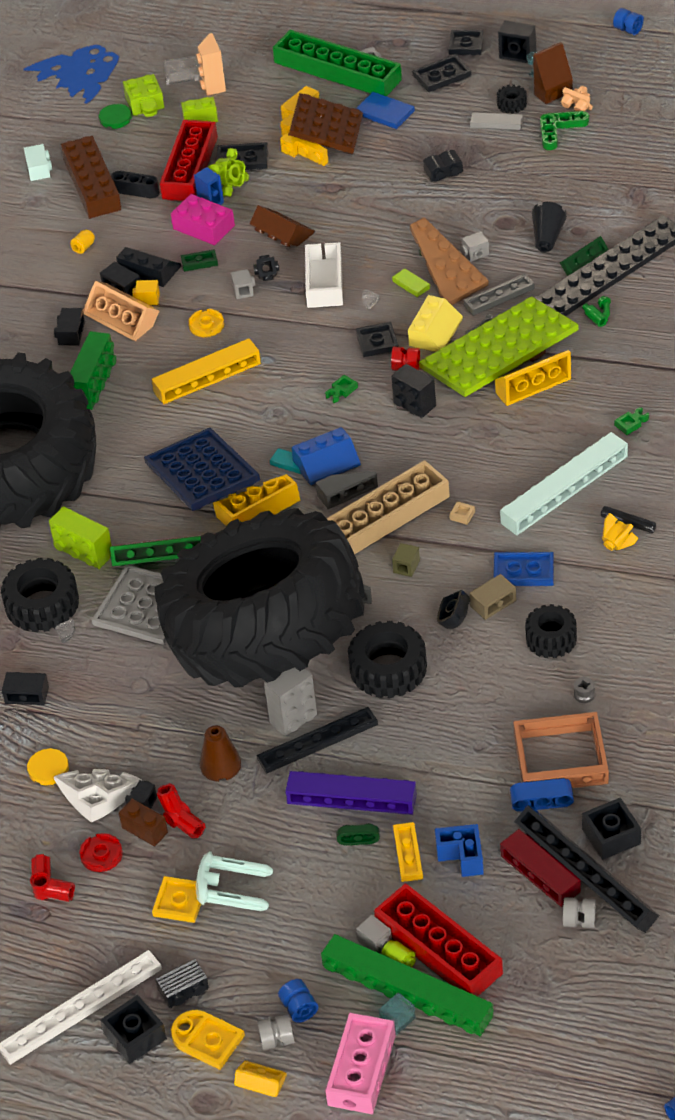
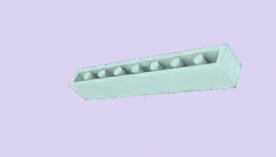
M612 432L602 437L598 442L589 446L564 466L559 467L557 471L546 476L540 483L532 486L523 495L518 496L513 502L505 505L500 510L501 524L515 535H519L627 458L628 443Z

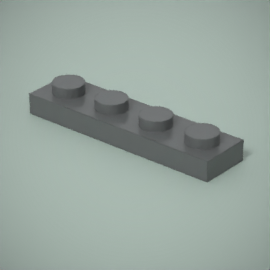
M523 274L465 299L464 306L474 316L535 289V284L526 274Z

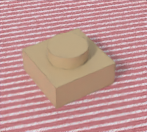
M457 501L449 514L450 520L468 525L475 513V506Z

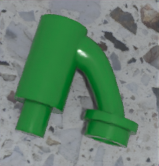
M606 296L599 298L598 305L599 308L603 309V313L594 305L584 304L582 307L585 311L584 314L598 327H603L610 316L611 299Z

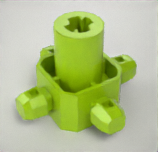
M233 148L228 149L227 158H220L215 164L208 166L209 169L220 175L221 185L223 186L222 192L225 197H231L232 187H240L249 180V174L245 172L246 166L243 161L236 160L237 149Z

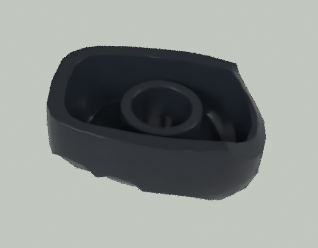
M460 590L443 597L438 610L437 622L447 629L460 626L468 613V605L471 601L469 595Z

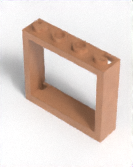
M597 712L513 721L522 782L564 778L571 781L572 788L609 784V771ZM592 731L598 765L533 773L527 772L522 738Z

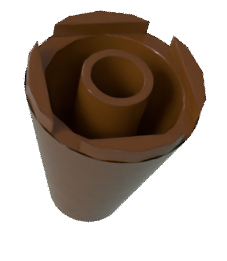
M218 725L211 726L205 731L199 763L202 774L212 781H219V779L224 778L229 780L237 775L241 769L239 753L225 729Z

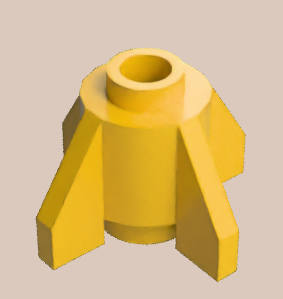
M609 513L604 519L603 545L611 551L634 545L638 537L630 532L633 525L617 521L618 519Z

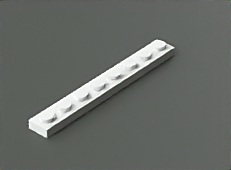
M149 950L0 1042L1 1054L11 1065L162 970L161 964Z

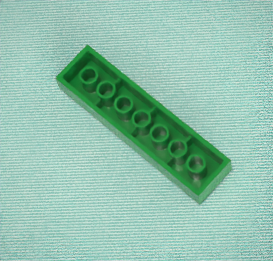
M289 30L273 46L274 63L364 92H375L388 96L402 80L400 63L293 30Z

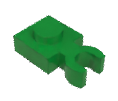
M346 375L341 376L332 384V388L325 392L326 399L333 396V403H337L340 400V396L346 398L358 388V382Z
M637 408L634 414L627 412L615 419L614 426L624 434L629 435L639 429L641 423L649 420V413L647 412L642 415L643 408Z

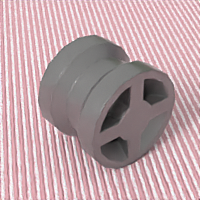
M581 677L574 682V698L576 701L589 703L594 699L595 685L593 680L588 677Z

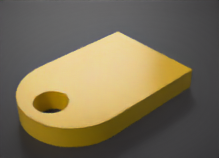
M190 1010L182 1013L174 1020L171 1027L173 1043L179 1050L219 1070L222 1069L245 1036L244 1030L201 1010ZM183 1024L190 1025V1028L187 1030L179 1029Z

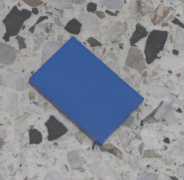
M372 92L356 108L363 112L362 117L397 129L415 111L412 105Z
M494 552V578L502 574L514 586H554V552Z

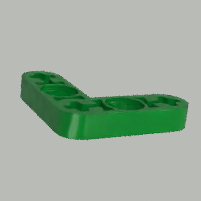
M585 111L543 114L540 117L543 148L545 150L556 149L558 146L557 129L585 127L589 124V114Z

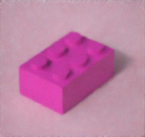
M190 194L171 212L174 230L212 245H216L235 226L232 209Z

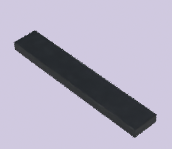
M366 707L257 755V760L267 774L377 726L378 720L370 708Z

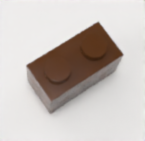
M131 799L119 812L122 828L154 847L168 833L165 817L134 799Z

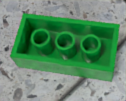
M90 331L70 371L74 378L75 389L83 390L89 403L86 408L93 410L95 403H98L100 392L104 390L106 379L110 377L111 369L116 364V355H114L113 351L114 342H112L111 335L108 333Z

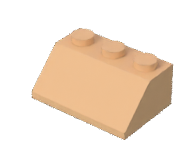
M210 33L199 44L198 54H196L198 64L200 63L198 72L200 77H202L200 86L202 90H205L207 96L226 91L221 51L213 33Z

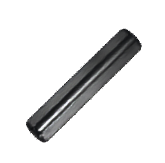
M604 506L601 510L603 518H606L611 513L618 519L617 521L632 524L634 528L649 533H654L656 529V523L607 506Z

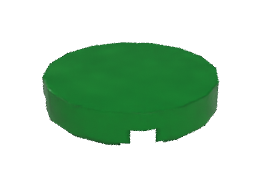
M122 104L108 105L99 112L100 124L106 128L108 126L112 127V129L122 128L132 119L130 108Z

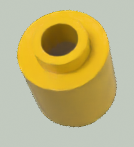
M82 230L70 241L72 250L79 254L84 253L94 243L95 236L90 230Z

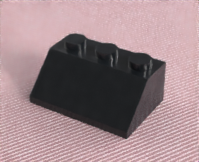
M125 247L116 257L118 264L137 273L140 280H158V285L164 287L181 267V263Z

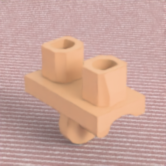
M580 86L579 89L575 88L574 91L566 87L563 89L564 96L561 100L563 107L568 109L572 104H575V111H585L586 109L591 111L593 105L590 104V94L587 93V87Z

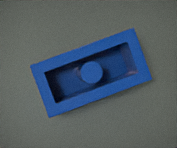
M208 167L196 173L194 179L197 196L219 205L223 204L224 199L220 175Z

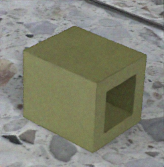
M400 543L392 559L393 573L412 577L420 561L419 547Z

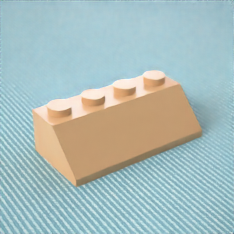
M95 281L83 312L84 315L133 341H137L153 327L159 310L107 283Z

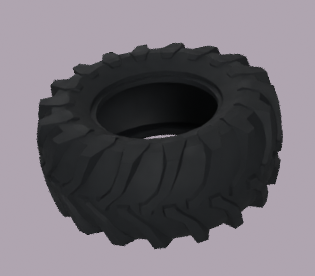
M17 352L13 359H0V429L11 427L23 428L37 434L24 446L0 454V527L1 524L15 523L20 528H27L31 526L34 517L42 515L52 518L60 510L63 501H75L80 497L83 483L91 479L95 464V423L90 409L86 408L89 403L83 390L75 389L74 378L69 371L59 374L52 370L51 360L45 358L38 364L29 362L26 359L25 353Z
M292 508L278 515H273L270 511L261 512L251 520L241 522L239 519L229 522L225 529L215 534L205 533L201 536V542L190 549H181L177 553L179 561L175 565L163 568L161 571L163 583L154 587L159 622L170 649L189 676L192 678L201 677L211 686L228 681L234 687H243L259 678L268 683L276 680L282 672L292 668L301 671L307 668L309 660L317 655L331 654L335 650L333 643L339 637L349 636L354 632L355 628L351 620L364 615V602L362 598L365 597L362 575L358 569V561L344 533L335 521L327 520L321 512L314 511L303 514L299 508Z

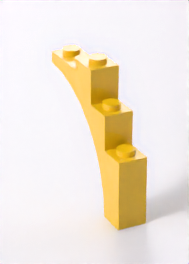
M305 86L281 105L283 119L280 122L282 133L280 138L281 152L292 157H296L299 154L325 166L329 163L326 148L319 144L288 135L299 93L319 98V91Z

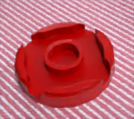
M105 833L96 834V837L87 838L79 851L82 864L93 872L111 870L118 865L123 855L119 840L115 836Z

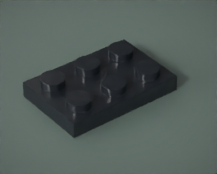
M456 54L412 70L414 78L427 92L435 91L472 76L471 70Z
M267 142L217 145V160L227 158L228 149L233 148L237 149L236 160L244 162L245 170L268 169Z

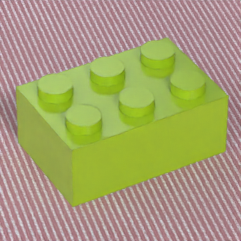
M64 506L49 520L54 547L57 550L63 551L73 558L79 559L97 569H100L111 558L110 547L112 543L109 528Z

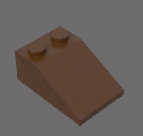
M562 42L533 54L534 95L543 103L548 104L563 97L562 91L565 87L573 90V78Z

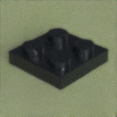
M451 30L449 55H481L484 30Z
M391 322L356 328V335L363 357L390 353L393 347H399Z

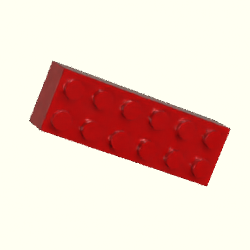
M183 120L160 181L162 199L184 201L190 194L197 196L194 175L208 167L218 138L216 122Z
M405 883L374 909L375 917L391 929L392 939L413 951L417 959L450 985L479 996L503 974L501 957Z

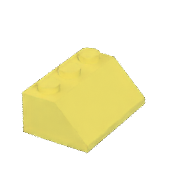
M428 295L408 329L409 346L437 352L449 344L463 316L446 299Z

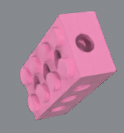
M349 1013L326 1088L328 1106L373 1114L396 1036L394 1021Z

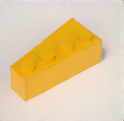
M285 474L263 482V485L260 487L250 486L246 488L247 491L229 494L228 498L213 502L216 517L227 526L233 520L239 519L241 522H244L265 511H270L273 515H276L301 500L297 483Z

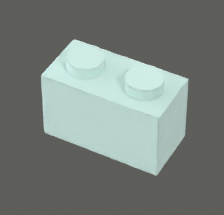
M43 144L25 147L24 152L30 180L49 178V171L52 170L48 150L44 149Z

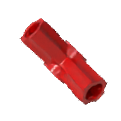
M169 783L157 789V796L165 811L163 816L167 824L172 828L178 827L192 839L199 838L206 828L205 823L192 814L189 807L181 801L173 784Z
M38 854L32 858L30 882L34 897L39 900L53 898L67 902L72 901L75 883L51 878L50 856Z

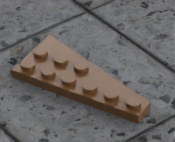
M425 217L410 224L412 235L416 244L419 245L421 255L426 261V266L434 284L437 285L440 297L453 305L488 286L489 280Z

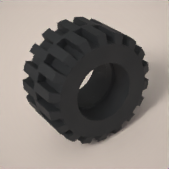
M550 604V606L542 605L541 608H535L534 612L528 614V618L525 621L526 644L530 647L532 653L536 652V655L539 657L543 655L544 658L552 657L554 659L557 656L563 657L565 653L572 651L577 642V624L574 614L570 613L569 609H563L560 605L554 606V604Z

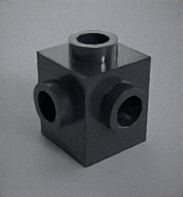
M269 255L259 256L256 264L253 265L254 274L258 275L259 279L263 278V281L273 280V276H276L277 271H279L278 261H275L274 257ZM265 265L268 266V267H269V271H268V272H264V271H263V266H265Z

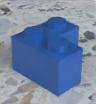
M478 824L435 828L438 862L460 859L462 877L484 875Z

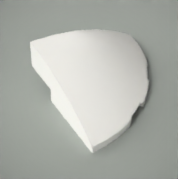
M93 769L91 774H79V771L76 770L54 776L56 784L68 801L90 822L104 817L123 804L126 795L130 796L132 788L136 787L139 780L142 781V779L122 772L120 776L112 775L107 769Z

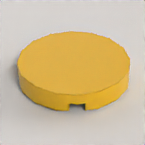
M207 309V311L203 312L199 310L189 318V329L195 336L211 337L220 333L224 328L223 316L217 310Z
M57 749L40 750L31 756L27 763L28 775L32 781L39 782L40 785L56 784L54 776L69 771L68 759L63 752Z

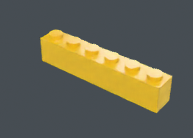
M248 338L152 378L153 391L163 405L261 364L259 350Z

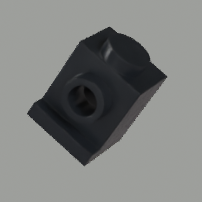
M139 780L136 787L132 788L130 796L126 795V804L131 799H134L151 809L157 799L155 784Z

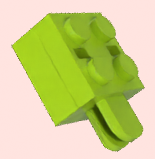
M154 74L123 81L125 98L133 116L144 114L147 117L154 116L159 109L164 108L162 91Z

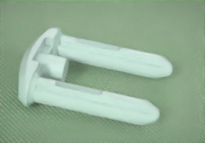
M211 851L204 854L196 878V896L201 905L209 902L256 911H263L269 908V903L262 898L209 890L207 885L218 886L220 874L209 872L210 868L267 877L273 874V869L270 866L214 856Z

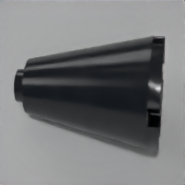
M543 202L542 205L538 206L537 204L532 209L535 246L541 252H548L553 249L567 218L566 210L564 212L562 206L557 203Z

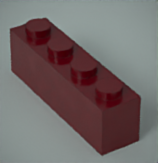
M518 829L500 843L501 857L561 908L564 906L565 897L574 898L581 893L580 879L560 861L551 856L545 848L539 846L529 834H525Z

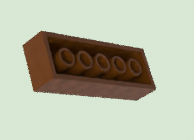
M93 135L62 143L63 160L88 218L91 219L122 210L119 193Z

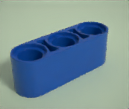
M568 779L522 782L510 787L512 808L515 811L522 812L527 805L535 810L568 807L574 803L572 784Z

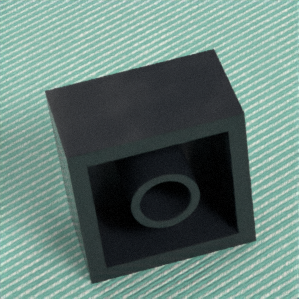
M504 20L498 31L499 59L530 64L533 54L536 53V25Z
M408 364L403 365L391 376L393 402L397 406L408 410L420 418H423L436 407L434 378Z
M621 797L582 813V830L602 860L641 844V827Z
M136 995L100 1019L104 1035L129 1064L167 1039L164 1024L139 995Z

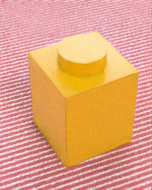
M158 280L137 281L136 288H133V297L148 305L159 304L160 291Z

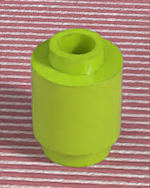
M390 940L382 949V955L409 967H413L415 964V953L398 941Z

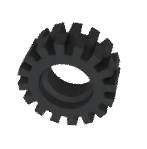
M509 84L507 87L503 86L502 89H499L497 92L498 109H501L502 112L506 111V113L511 111V114L514 111L517 113L520 110L523 111L527 106V92L525 88H521L520 85L515 87V84H512V86Z

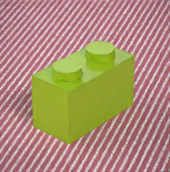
M214 97L181 102L184 120L218 122Z

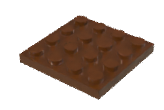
M299 93L288 135L353 154L363 112L356 108H349L342 104L332 103L325 99Z

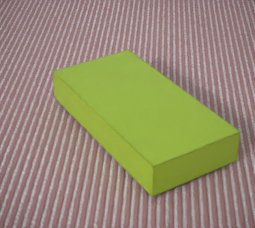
M403 269L392 277V281L416 297L430 289L429 283L407 269Z

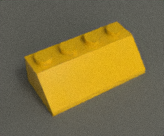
M569 350L560 352L495 379L496 394L508 406L570 380L571 352Z

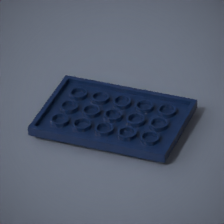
M211 427L144 456L145 463L192 511L201 509L207 504L216 502L261 480L259 473Z

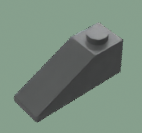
M375 471L335 474L315 482L317 496L327 509L378 487L377 473Z

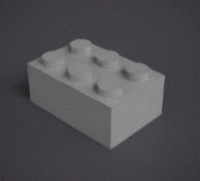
M292 668L282 672L276 680L268 683L264 682L269 721L285 737L291 732H295L307 721H311L317 715L313 677L306 669L299 671L296 668Z

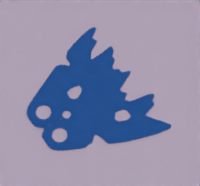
M91 45L75 50L72 56L57 55L32 64L23 70L41 71L37 76L38 82L52 75H57L56 78H61L56 88L68 87L71 97L84 89L85 93L82 98H86V104L100 91L101 85L98 82L107 81L119 60V56L113 52H106V49L100 45ZM92 49H99V53L95 55L89 52ZM106 56H112L113 60L110 62L103 61V58ZM56 65L61 66V69L57 71H54L51 68ZM92 68L95 70L94 73L90 75L86 74L88 69Z

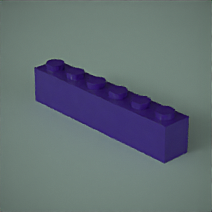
M290 771L286 786L287 804L410 815L414 813L417 796L416 781L309 773L304 771Z

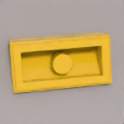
M243 1061L235 1072L234 1084L241 1088L277 1097L287 1073L249 1061Z

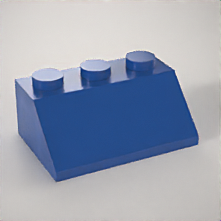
M342 427L292 446V459L310 486L328 476L341 474L361 466L351 437Z

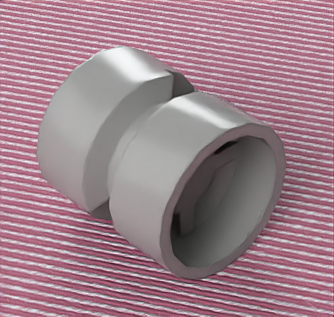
M565 897L563 927H576L580 924L582 928H595L596 899L583 898L579 902L577 898Z
M289 1014L277 1016L275 1021H272L270 1018L257 1021L263 1050L275 1048L277 1043L281 1046L294 1044Z

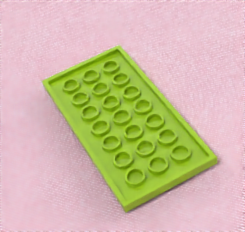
M531 296L437 352L419 361V366L448 387L467 397L578 331L579 327L576 322Z

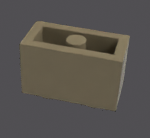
M499 574L469 593L470 607L486 620L516 601V587L502 574Z

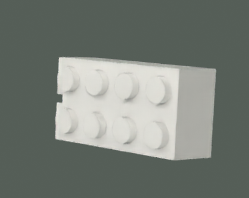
M340 242L324 243L326 259H322L321 244L305 245L307 308L343 305Z

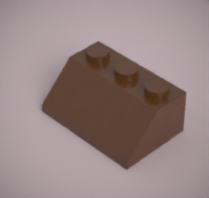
M257 205L250 221V225L255 227V231L262 234L266 232L268 233L267 237L276 241L280 239V243L287 247H290V245L298 247L315 232V230L275 210Z

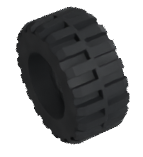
M36 558L33 561L30 559L24 564L16 565V569H11L7 574L8 576L4 578L3 585L1 586V596L8 619L15 626H21L23 630H32V632L43 630L47 632L51 628H59L60 624L67 623L70 620L69 617H73L78 608L79 594L75 576L68 566L58 560L54 562L50 558H47V560ZM39 591L53 592L50 595L40 599L28 598L30 595Z
M379 621L375 625L371 626L369 624L365 626V630H360L356 633V637L352 638L348 647L351 679L360 690H365L366 694L371 696L374 694L378 698L383 696L394 698L396 695L400 697L405 695V692L414 690L415 685L418 686L423 681L427 672L426 648L422 636L409 625L406 627L401 622L393 623V621H387V623H382ZM387 654L402 657L401 660L392 664L373 662L375 658Z

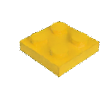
M164 876L152 910L153 917L195 923L201 906L196 896V881Z

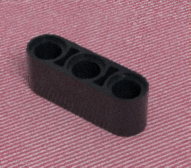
M115 171L111 174L119 194L150 199L159 196L158 180L155 176L126 171Z

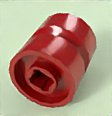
M393 347L391 355L392 370H399L405 364L419 370L420 348L409 347L405 350L404 347Z

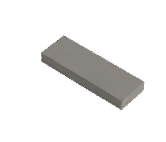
M473 112L470 127L520 130L522 115Z

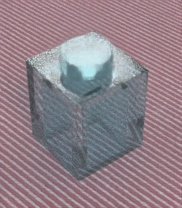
M397 993L379 1009V1016L381 1019L394 1021L395 1035H397L416 1018L415 1007L401 994Z

